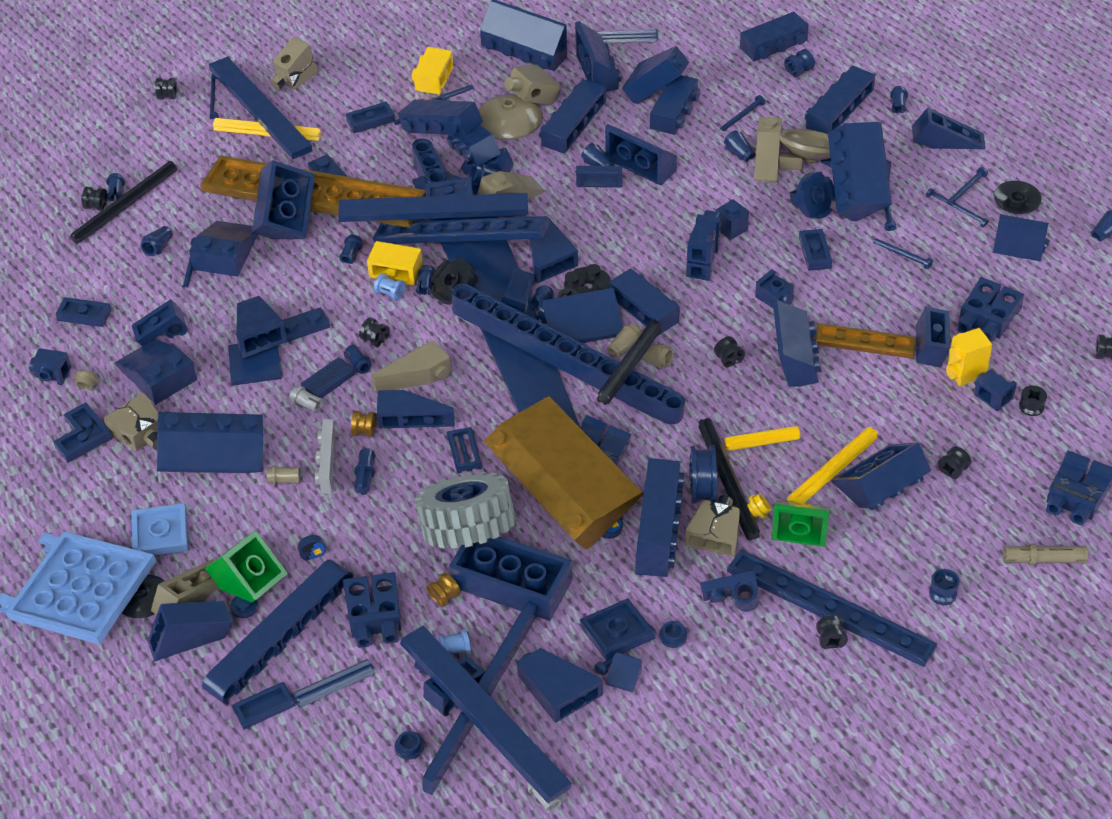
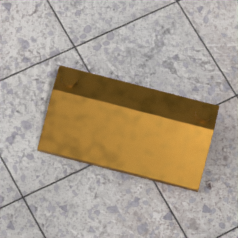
M549 396L502 422L483 441L571 538L585 550L592 547L644 495Z

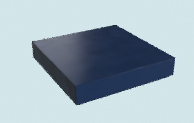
M1000 214L993 253L1041 262L1049 223Z
M238 344L228 345L232 386L282 379L278 345L245 358L240 357Z
M629 598L579 619L583 630L605 660L613 658L616 652L624 653L655 639L654 630Z

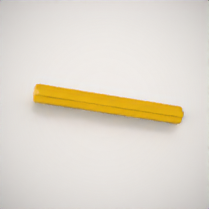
M215 118L213 122L215 131L270 136L258 122ZM294 126L306 140L319 141L321 137V130L319 128Z
M872 427L864 429L787 497V501L805 503L878 438L877 430H874Z

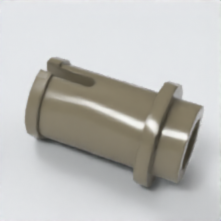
M276 465L268 467L267 482L272 483L273 486H276V483L299 484V467L286 468L276 467Z

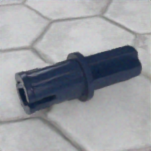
M369 448L360 450L358 465L354 469L356 475L354 490L356 493H361V495L367 494V491L370 490L371 478L375 475L373 466L376 454Z

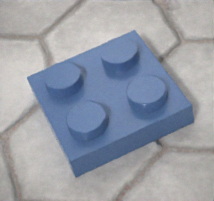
M184 503L131 511L132 545L134 550L154 554V556L188 551L187 517Z

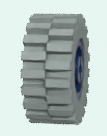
M473 472L465 473V476L461 477L459 475L451 476L452 479L449 480L444 478L439 480L438 484H430L427 486V489H422L419 492L420 495H417L415 498L424 541L426 543L429 542V545L433 547L438 545L439 548H446L450 545L451 548H458L460 545H465V547L473 546L472 543L475 542L482 544L487 542L488 538L495 539L500 537L499 533L509 531V527H513L514 521H516L508 480L502 475L497 476V473L491 472L486 475V472H479L477 475H473Z

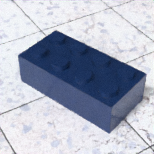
M648 459L637 541L636 575L667 577L668 568L674 569L680 510L675 509H681L685 473L680 472L681 461Z
M501 536L495 539L488 538L487 542L482 544L479 542L472 543L473 546L469 547L461 545L448 567L449 575L453 577L461 591L522 611L525 604L529 602L537 606L536 617L551 621L572 582V560Z

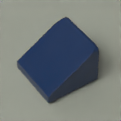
M616 652L612 660L606 685L633 693L642 671V660Z

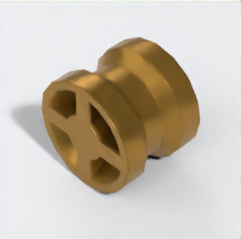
M355 410L351 419L352 436L365 434L367 437L372 438L377 424L376 413L362 414L361 411Z
M448 573L441 574L438 581L430 582L426 586L428 595L440 607L447 605L450 598H456L460 595L458 584Z

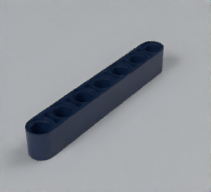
M331 559L326 560L209 671L203 680L202 688L223 704H228V700L234 694L237 695L249 684L247 681L253 675L257 676L268 665L267 662L273 656H278L287 647L285 644L289 640L295 639L306 628L304 626L310 620H315L325 610L323 609L325 605L329 602L332 603L342 593L341 590L344 588L343 579L353 578V573Z

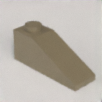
M759 117L754 181L777 183L782 118Z
M499 171L482 177L477 195L528 193V199L543 193L544 189L531 176Z
M432 340L371 374L373 390L377 393L381 390L432 384L437 380H444L451 373L450 356Z
M214 559L158 584L151 611L157 615L160 604L204 602L219 588L205 570Z

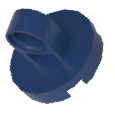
M822 172L807 173L801 178L798 188L789 193L792 205H798L801 212L808 218H824L833 209L830 206L831 201L835 200L834 185L829 177H825Z

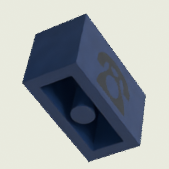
M925 306L916 324V363L941 367L951 348L950 311Z

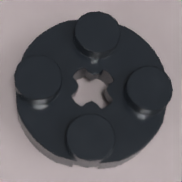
M456 257L455 259L457 260L451 262L449 260L444 261L432 275L431 282L434 284L431 293L437 300L446 305L452 304V289L456 285L467 284L474 287L478 282V276L475 274L473 266L460 257ZM453 278L456 279L453 284L450 282Z
M590 264L587 267L567 272L565 274L564 288H573L579 293L609 289L611 278L605 271L601 270L599 265ZM588 283H589V284H592V288H588L587 286L583 287V286H584V284H588Z

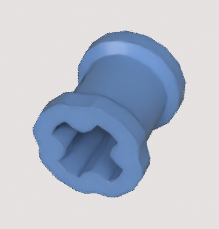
M381 273L375 281L374 292L376 294H386L391 296L394 301H398L405 292L406 284L403 280L396 281L388 278L387 274Z
M466 629L461 630V633L449 636L438 635L439 642L451 655L463 652L467 655L471 654Z

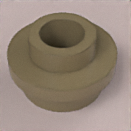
M83 369L82 371H76L74 374V385L78 388L92 391L94 386H97L99 383L96 374L90 370Z

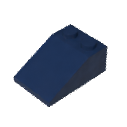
M215 221L196 236L189 250L193 270L238 277L258 235L251 233V225Z
M156 338L114 362L155 405L197 381L193 361L178 347Z

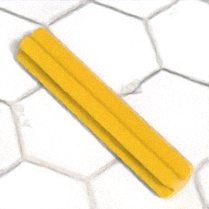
M798 426L730 436L724 439V445L726 450L731 451L800 439V430Z

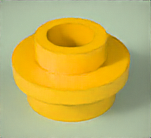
M761 493L756 496H749L750 503L747 505L754 517L759 516L765 519L767 513L771 512L768 501Z

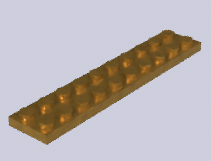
M220 155L201 182V189L203 192L256 201L261 169L268 163ZM305 170L315 174L310 205L311 211L338 215L339 200L426 197V190ZM414 219L373 222L410 228Z

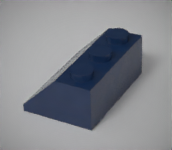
M580 21L575 22L576 56L586 79L606 86V92L618 90V82H621V73L619 69L615 68L614 57L609 55L607 42L604 43L601 35Z
M609 124L605 126V153L614 164L622 166L660 186L677 171V155Z
M274 160L261 169L251 233L270 239H305L315 174Z
M779 300L773 301L778 354L788 386L800 387L819 383L818 372H822L820 358L815 356V354L819 353L817 339H813V336L817 335L815 321L809 320L807 311Z
M919 443L889 444L833 478L831 482L859 508L874 510L884 505L883 501L888 497L892 498L904 492L903 488L921 482L924 479L923 476L929 473L931 468Z

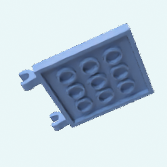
M63 532L60 537L44 533L38 542L46 545L43 551L48 552V554L16 598L0 593V612L5 613L9 620L100 645L156 563L154 554L68 532Z

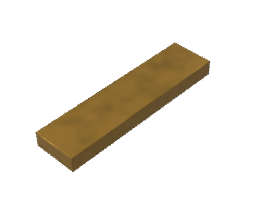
M822 323L817 324L815 339H817L820 346L913 359L916 337Z

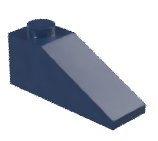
M928 107L912 125L913 141L931 149L986 148L984 133Z
M405 390L378 391L377 420L379 429L455 426L454 407Z

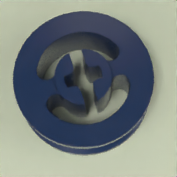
M710 445L709 449H696L695 446H690L689 482L692 504H696L697 500H710L716 503L717 466L715 445Z

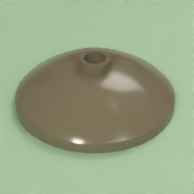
M504 94L493 97L478 109L483 120L479 125L491 132L494 138L512 140L528 136L537 130L542 122V111L537 103L524 102L516 94Z
M786 129L781 131L780 140L782 144L792 153L803 157L804 161L815 163L817 160L831 158L828 133L808 129Z

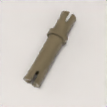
M1028 544L1027 546H1004L1002 553L1004 563L1036 565V563H1087L1088 560L1087 546H1036L1035 544Z

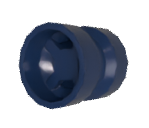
M803 49L797 52L796 55L785 58L784 65L787 72L797 77L803 71L813 69L815 60L809 50Z
M939 569L932 575L929 596L934 603L945 606L952 604L956 600L960 579L954 571Z

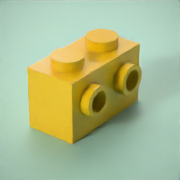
M427 47L424 55H421L417 68H414L412 71L415 91L441 94L454 68L452 51Z
M376 241L367 259L369 278L377 279L381 273H384L393 280H403L405 284L415 285L418 278L417 272L423 266L421 249Z
M980 328L960 333L952 338L946 372L951 380L954 379L959 386L974 382L979 374L982 372L986 373L988 370L992 343Z

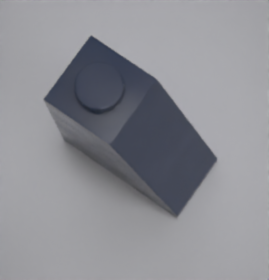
M674 46L639 62L622 87V90L633 103L638 104L681 76L689 61L679 48Z
M550 218V224L543 239H529L533 272L536 275L535 282L537 284L578 266V250Z
M260 296L237 303L236 337L241 358L287 342L284 321Z
M225 602L160 604L147 640L154 662L224 639L233 623L232 614L228 612Z
M542 648L523 655L517 661L518 677L555 723L603 696V681L600 677Z

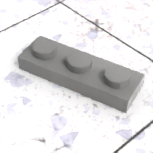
M323 419L322 430H318L317 433L318 445H321V450H316L317 465H320V468L315 470V484L320 485L321 494H331L335 428L333 419Z

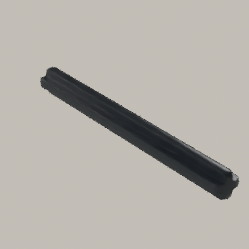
M168 161L72 232L70 237L76 244L82 242L176 172L177 166L174 162Z
M654 319L648 323L598 392L597 401L599 403L602 402L604 405H608L661 332V322H656Z
M710 418L701 419L698 426L707 449H709L710 445H715L717 472L727 495L733 500L732 506L740 510L739 523L747 540L757 539L760 537V530L753 514L748 508V502L715 426Z

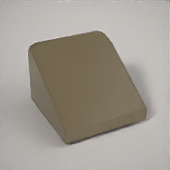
M780 153L779 169L802 171L803 157L794 153Z

